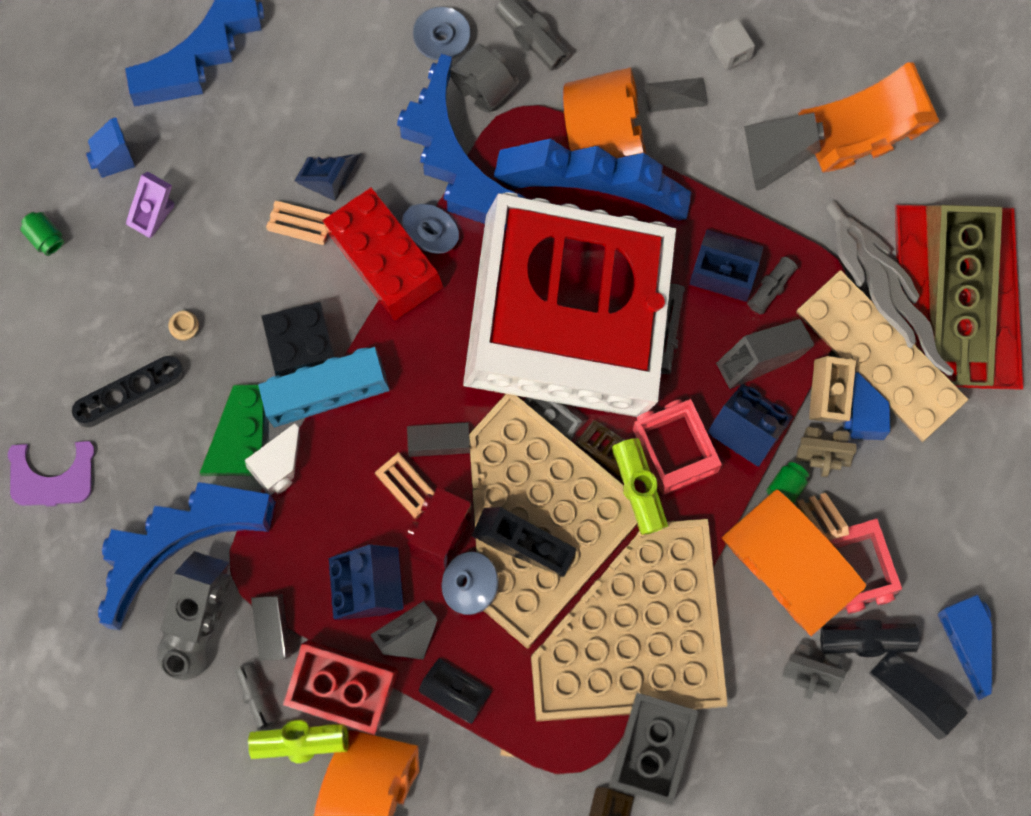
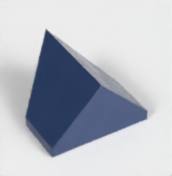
M362 153L329 158L317 157V159L307 157L294 181L335 201Z

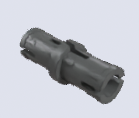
M782 257L770 275L764 276L761 280V287L747 303L753 311L758 314H764L776 295L782 294L784 291L783 286L794 271L798 269L795 262L787 257Z
M247 663L243 665L244 669L238 667L234 672L244 692L243 701L249 705L257 729L267 727L266 723H269V725L274 724L276 718H274L266 699L268 695L267 690L262 688L254 669V664Z

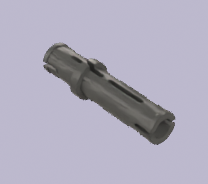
M670 284L661 366V374L665 375L672 372L674 350L678 348L679 344L676 337L683 294L685 292V287L679 284ZM673 306L671 322L669 323L671 308ZM667 335H668L666 352L664 353L665 346H666V338H667Z

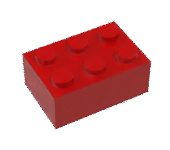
M307 640L301 645L283 705L375 735L381 728L399 668Z

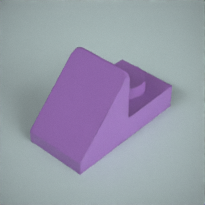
M148 171L143 173L125 224L148 238L153 237L174 207L175 203L168 199L172 185Z

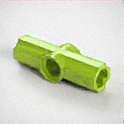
M632 438L613 445L612 449L624 482L623 492L631 503L641 536L669 527L656 491L657 479L649 470L639 438ZM634 480H640L645 484L646 493L642 494L636 491Z
M303 720L291 721L278 730L253 731L249 733L248 737L251 759L288 756L290 761L294 763L307 762L315 754L348 752L349 746L346 725L309 727L307 722Z

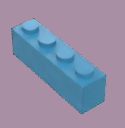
M375 347L360 348L351 355L342 358H330L323 364L314 367H301L295 373L286 376H273L266 382L258 384L266 417L274 428L390 391L381 358Z

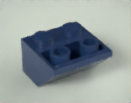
M707 229L689 284L747 302L764 247Z
M742 384L724 404L707 433L759 467L793 416L788 414L781 405L771 403L762 397L761 393L755 388Z
M370 544L329 558L333 620L383 616L404 609L398 547Z

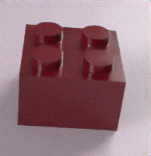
M437 487L433 495L427 494L421 507V511H423L422 518L419 523L414 521L408 532L407 539H409L408 546H410L411 557L445 572L472 518L471 502Z

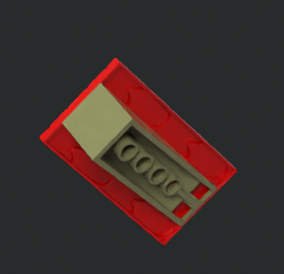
M895 205L896 263L906 271L920 296L917 302L912 304L930 322L937 352L954 370L952 375L941 372L957 388L1023 390L1014 208L956 205ZM901 315L914 331L916 341L914 345L925 355L916 331L904 316Z

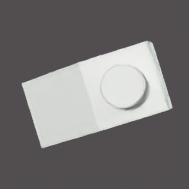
M295 423L245 460L247 469L267 494L271 495L275 491L277 494H280L292 484L291 479L294 478L300 437L299 428Z

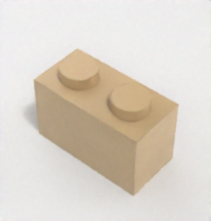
M830 356L815 359L809 420L831 423L850 421L856 360Z

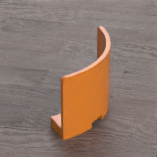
M907 62L885 79L854 95L826 105L802 109L798 113V115L815 113L816 123L822 122L825 139L819 140L821 151L815 154L823 173L855 166L856 159L870 154L873 159L894 150L892 144L906 137L913 140L939 122L913 62Z
M631 67L564 84L563 103L570 151L598 146L615 158L641 153L647 155L642 128L640 125L635 126L634 119L639 114L638 92Z
M779 490L772 492L722 537L736 557L760 581L762 580L773 592L772 595L810 636L815 634L866 587L865 582L832 543Z
M354 730L348 731V752L334 753L322 781L314 816H394L397 804H404L409 789L419 773L418 746Z

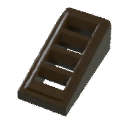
M593 420L575 442V445L623 481L615 455L612 459L607 455L612 450L613 445L625 440ZM597 431L601 435L591 446L587 441ZM605 439L610 441L602 452L597 450Z

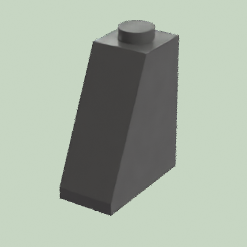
M815 113L744 126L756 191L764 189L821 151L819 140H824L825 136L822 122L816 123Z
M801 319L744 336L716 364L729 389H732L799 359L814 346V343Z

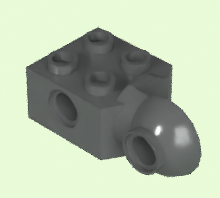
M194 551L174 572L160 629L164 634L157 648L158 663L167 676L185 681L196 678L204 671L207 665V653L205 650L207 641L213 634L214 621H218L224 608V603L220 602L221 595L227 591L231 575L227 574L230 562ZM175 655L181 657L184 662H180Z

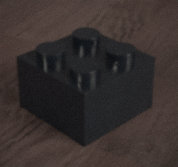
M321 302L261 316L276 376H286L295 373L301 367H314L323 364L330 358H334Z

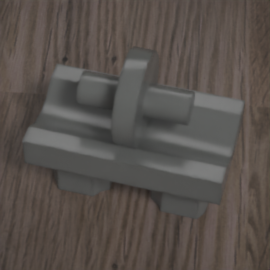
M799 644L795 652L791 653L782 676L796 680V686L805 688L804 698L810 700L814 691L824 695L827 691L837 694L840 684L844 681L846 671L842 670V658L833 654H826L823 662L820 663L812 660L814 650L811 647Z

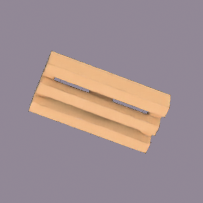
M275 200L274 209L270 214V221L266 226L267 231L324 245L328 234L324 224L285 215L280 212L322 223V220L328 217L329 214ZM278 220L294 224L295 226L317 230L321 234L318 235L276 224Z
M398 452L380 467L375 474L408 512L417 519L423 512L421 507L424 499L397 471L394 465L398 463L426 495L428 493L433 495L434 491ZM389 471L419 504L417 508L396 487L385 472Z
M827 493L820 494V500H817L815 496L809 497V503H805L803 499L797 501L798 509L828 540L849 535L848 525ZM823 507H824V509L826 510V512L828 513V515L830 516L831 520L833 521V523L835 524V526L837 527L838 530H836V528L834 527V525H833L832 522L830 521L829 517L827 516V514H826L825 511L823 510ZM812 510L816 512L821 523L829 533L824 534V531L811 513Z

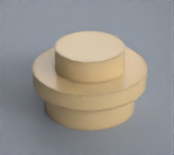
M179 311L170 318L168 327L174 338L185 341L197 334L199 322L193 313Z

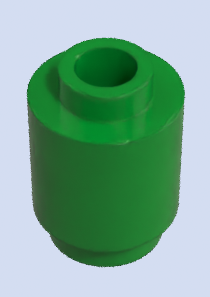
M33 211L22 219L20 231L39 253L43 252L45 256H50L63 246L62 233L44 212L36 213Z
M789 462L787 466L781 467L766 489V492L770 495L775 490H779L794 504L808 484L809 473L800 465Z

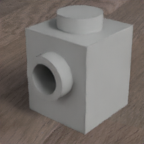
M738 18L730 22L723 21L715 26L709 43L726 71L752 59L755 48L754 43Z

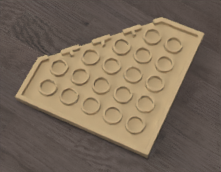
M506 394L469 434L475 527L483 508L502 507L576 548L565 577H561L498 551L476 539L477 553L487 556L493 562L499 578L496 596L492 603L483 611L528 649L635 528L637 521L631 503L624 495L623 484L518 396Z
M708 519L667 522L669 527L648 535L641 536L639 531L572 611L554 629L541 647L531 656L536 721L630 715L636 692L694 710L725 708L728 706Z

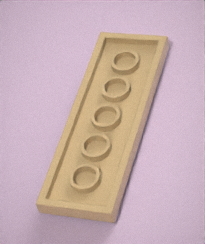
M841 270L796 311L840 358L856 360L855 372H858L889 402V408L922 442L930 437L969 400L915 345L912 348L907 346L904 337L879 313L874 303Z

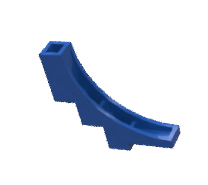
M214 0L203 21L184 41L167 53L148 62L125 68L129 94L134 107L203 94L201 83L206 82L203 67L232 62L230 51L236 50L233 35L261 31L260 19H265L262 2H256V0Z
M441 54L438 63L433 62L428 74L430 83L428 88H422L418 103L410 101L407 109L401 110L397 126L400 127L402 139L425 146L420 159V163H423L424 175L448 182L444 193V200L447 201V212L485 224L486 214L498 193L515 192L502 187L483 174L467 157L456 140L449 122L446 106L447 88L450 81V72H452L450 70L452 68V57ZM517 194L518 197L524 198V196Z
M552 139L500 150L494 173L495 178L513 189L557 186L599 191L642 203L665 213L677 221L687 219L692 193L663 174V165L645 153L615 158L598 146L569 151Z
M197 482L196 490L192 491L189 497L190 511L154 505L153 513L149 514L146 520L145 530L147 535L111 529L109 538H105L103 542L102 555L104 556L103 559L114 567L113 570L108 572L106 578L108 590L105 600H102L99 605V623L108 629L120 631L128 607L141 585L159 565L186 546L219 533L242 530L269 532L276 504L275 500L270 494Z

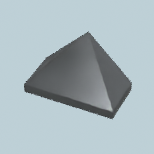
M703 78L645 84L649 112L703 107L707 105Z
M423 601L372 633L371 637L385 655L424 659L437 623V618Z

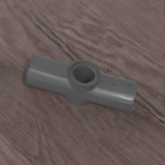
M500 0L495 7V12L513 30L517 42L525 50H532L551 71L557 70L564 65L565 61L570 57V52L552 34L551 28L544 17L539 13L533 14L521 0Z

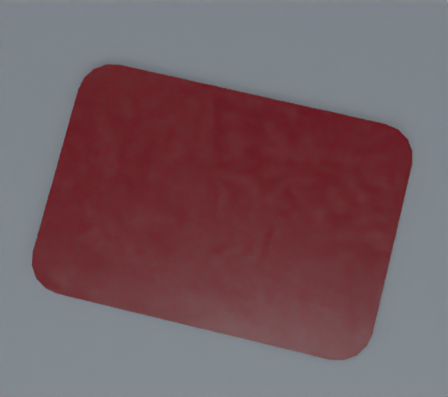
M541 105L512 108L497 115L485 127L467 155L487 177L502 187L524 196V199L541 198L548 200L550 204L560 206L572 204L579 207L580 210L590 212L602 210L611 216H633L641 222H663L667 227L676 228L670 284H679L685 287L676 337L679 344L678 348L674 350L671 374L660 375L658 402L649 411L658 413L665 410V406L672 401L681 399L684 402L691 399L706 432H708L724 404L741 386L729 389L716 363L744 336L801 319L814 343V346L799 359L744 383L745 386L758 390L762 397L771 403L784 407L787 413L793 416L759 467L708 434L722 464L719 472L663 496L657 485L656 491L667 522L708 519L714 568L726 545L722 537L741 518L812 386L815 359L826 357L831 351V348L810 328L796 311L840 270L846 276L847 274L839 260L820 245L663 165L662 173L692 192L687 219L677 221L665 213L642 203L599 191L557 186L513 189L494 177L500 150L546 139L554 140L569 151L570 146L564 113ZM443 194L436 207L445 211L456 223L459 231L458 241L452 250L445 253H430L420 249L438 272L443 288L396 321L391 318L382 304L377 301L343 356L351 355L360 348L375 347L381 358L390 391L305 418L299 428L300 437L294 478L291 479L292 484L280 494H277L276 491L271 494L276 504L269 532L251 530L236 532L230 548V575L241 597L251 606V598L283 594L287 629L307 640L399 668L393 686L395 690L526 764L555 775L582 773L603 762L618 745L624 735L629 715L536 721L531 656L541 647L567 614L572 611L592 585L604 574L623 549L635 538L640 531L638 524L527 649L484 611L473 615H465L449 607L442 593L444 572L411 557L407 535L414 521L420 522L423 512L420 514V517L415 519L375 474L380 467L399 452L434 492L438 487L471 502L472 518L451 561L460 554L477 552L476 538L472 537L475 529L470 453L409 457L407 426L468 423L470 434L506 395L505 393L463 386L485 224L447 212V201L444 200ZM707 229L764 247L747 302L689 284ZM505 230L503 235V243L501 250V258L499 265L498 281L489 343L492 342L494 319L506 236ZM553 237L541 241L532 250L527 266L530 284L543 301H547L554 245ZM565 238L557 305L597 313L605 251L603 245ZM615 250L608 307L610 314L619 311L628 303L634 288L631 266L618 250ZM782 257L791 259L798 266V269L794 271L783 286L784 291L782 294L776 295L764 314H758L753 311L747 303L761 287V280L764 276L770 275ZM673 306L671 308L669 323L671 322ZM667 335V338H666V346H665L664 353L666 352L668 335ZM518 396L522 401H524L525 398H526V397ZM574 406L588 417V421L570 440L572 443L575 444L593 420L602 424L624 440L636 438L633 427L635 421H638L637 417ZM684 417L646 433L665 475L704 459ZM596 431L587 443L592 446L601 434ZM605 439L597 450L602 452L610 441ZM613 449L607 455L611 459L614 456ZM592 458L597 464H599L603 469H605L609 474H611L615 479H617L621 484L624 485V482L620 478H618L607 468H605L594 458ZM396 463L394 467L425 500L427 495L405 470ZM389 471L385 472L388 478L417 508L419 504ZM634 480L636 491L642 494L646 493L645 484L640 480ZM262 488L260 493H266V491ZM370 544L398 547L404 609L383 616L333 620L329 558ZM467 577L463 580V587L467 584ZM424 601L437 618V623L424 659L383 654L372 639L371 634ZM438 658L492 691L472 724L464 721L419 692L423 678Z

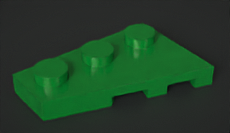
M233 385L201 467V476H253L247 469L245 460L263 447L264 406L258 385Z

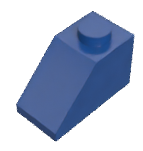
M116 117L110 119L88 140L91 150L86 153L88 162L92 170L98 169L101 178L135 167L127 141Z

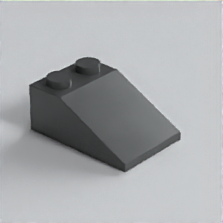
M636 692L608 788L668 807L673 806L699 711Z

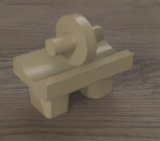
M807 427L796 452V461L810 462V467L820 468L821 477H828L830 469L841 470V466L851 467L853 456L856 454V444L851 443L849 432L836 431L833 433L832 441L821 440L822 431L819 428Z

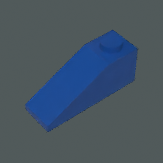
M976 595L943 609L937 615L979 701L992 694V623L990 621L991 612L988 605Z

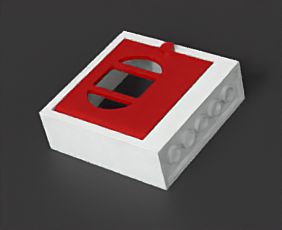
M498 193L486 214L463 386L638 417L648 412L658 402L676 228L667 227L663 222H641L633 216H611L602 210H593L591 212L580 210L579 207L572 204L560 206L550 204L548 200L541 198L529 200L520 198L515 193ZM505 224H507L492 342L489 343ZM553 237L554 245L547 301H543L530 284L527 266L532 250L541 241ZM565 238L603 245L605 247L597 313L557 305ZM615 250H618L631 266L634 288L628 303L619 311L610 314L608 307Z

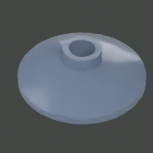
M434 7L426 10L417 18L413 26V40L417 49L431 59L439 60L441 54L454 58L460 55L467 47L470 40V27L466 18L455 9ZM443 35L447 39L437 40V37Z
M416 204L408 208L403 215L402 227L420 249L430 253H445L452 250L459 238L457 225L442 209L429 204Z
M477 552L460 554L449 563L442 578V593L446 603L454 611L465 615H473L485 610L494 600L498 590L499 578L497 569L493 562L483 554ZM467 577V584L463 587V580Z

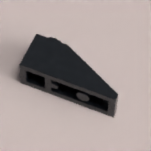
M502 507L483 508L472 534V537L498 551L561 577H565L576 551L575 547Z
M889 652L869 672L937 740L946 737L968 714L945 690L894 652Z

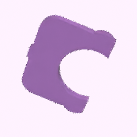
M75 442L76 457L72 466L63 474L55 477H43L30 469L26 456L27 444L11 445L8 450V459L11 462V498L21 506L46 505V507H54L57 504L81 503L87 500L92 491L91 460L95 455V449L91 442Z

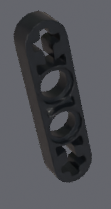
M173 356L161 357L78 399L72 406V415L82 427H93L178 384L184 375L183 367L180 361ZM167 365L175 368L173 370L174 375L171 377L163 374L165 372L164 367ZM155 371L156 375L159 376L158 379L161 382L157 385L154 377L151 374V372ZM142 377L149 379L150 386L146 391L138 392L134 389V383L137 379ZM114 391L122 393L121 403L115 406L107 404L106 398L108 394ZM100 399L101 404L106 409L103 412L100 410V408L98 407L99 405L96 402V400ZM86 406L90 410L93 409L91 411L92 416L88 419L82 415V408Z

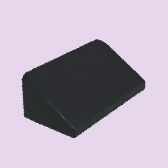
M440 658L437 659L423 678L419 688L421 694L470 724L474 722L492 693L490 689Z

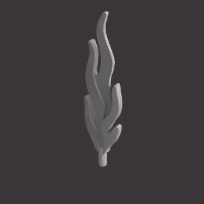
M835 201L830 202L826 209L836 222L838 254L842 263L853 276L858 287L863 285L865 273L870 296L875 307L904 337L909 348L913 347L916 342L915 335L901 315L904 316L916 331L926 357L941 371L952 375L954 370L937 352L930 322L912 304L916 303L920 296L911 278L900 265L888 257L891 250L879 237L858 224L852 217H846Z

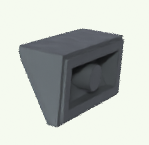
M527 397L524 400L528 406L569 440L588 421V417L572 405Z
M468 423L407 426L409 457L470 453Z
M283 594L251 598L259 660H281L291 657Z

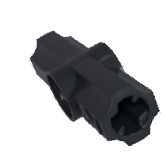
M864 619L854 624L824 625L820 628L822 654L856 653L859 657L870 658L889 652L918 651L919 632L916 623L882 624L880 620Z

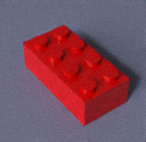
M372 187L322 220L331 239L394 321L443 288L436 269Z

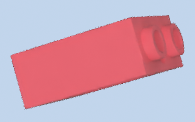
M678 399L667 404L665 410L658 413L648 411L637 417L638 421L634 423L633 432L635 437L640 440L646 461L652 474L657 479V485L662 496L719 472L722 464L691 399L684 402ZM684 417L704 459L665 475L646 433Z
M878 519L848 527L849 535L829 540L835 548H840L871 539L887 582L886 586L858 594L840 611L847 610L848 614H852L866 609L865 604L876 601L877 605H883L895 600L894 596L902 590Z

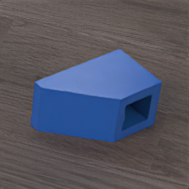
M855 372L850 421L843 422V429H848L851 439L885 440L890 433L889 402L858 372Z

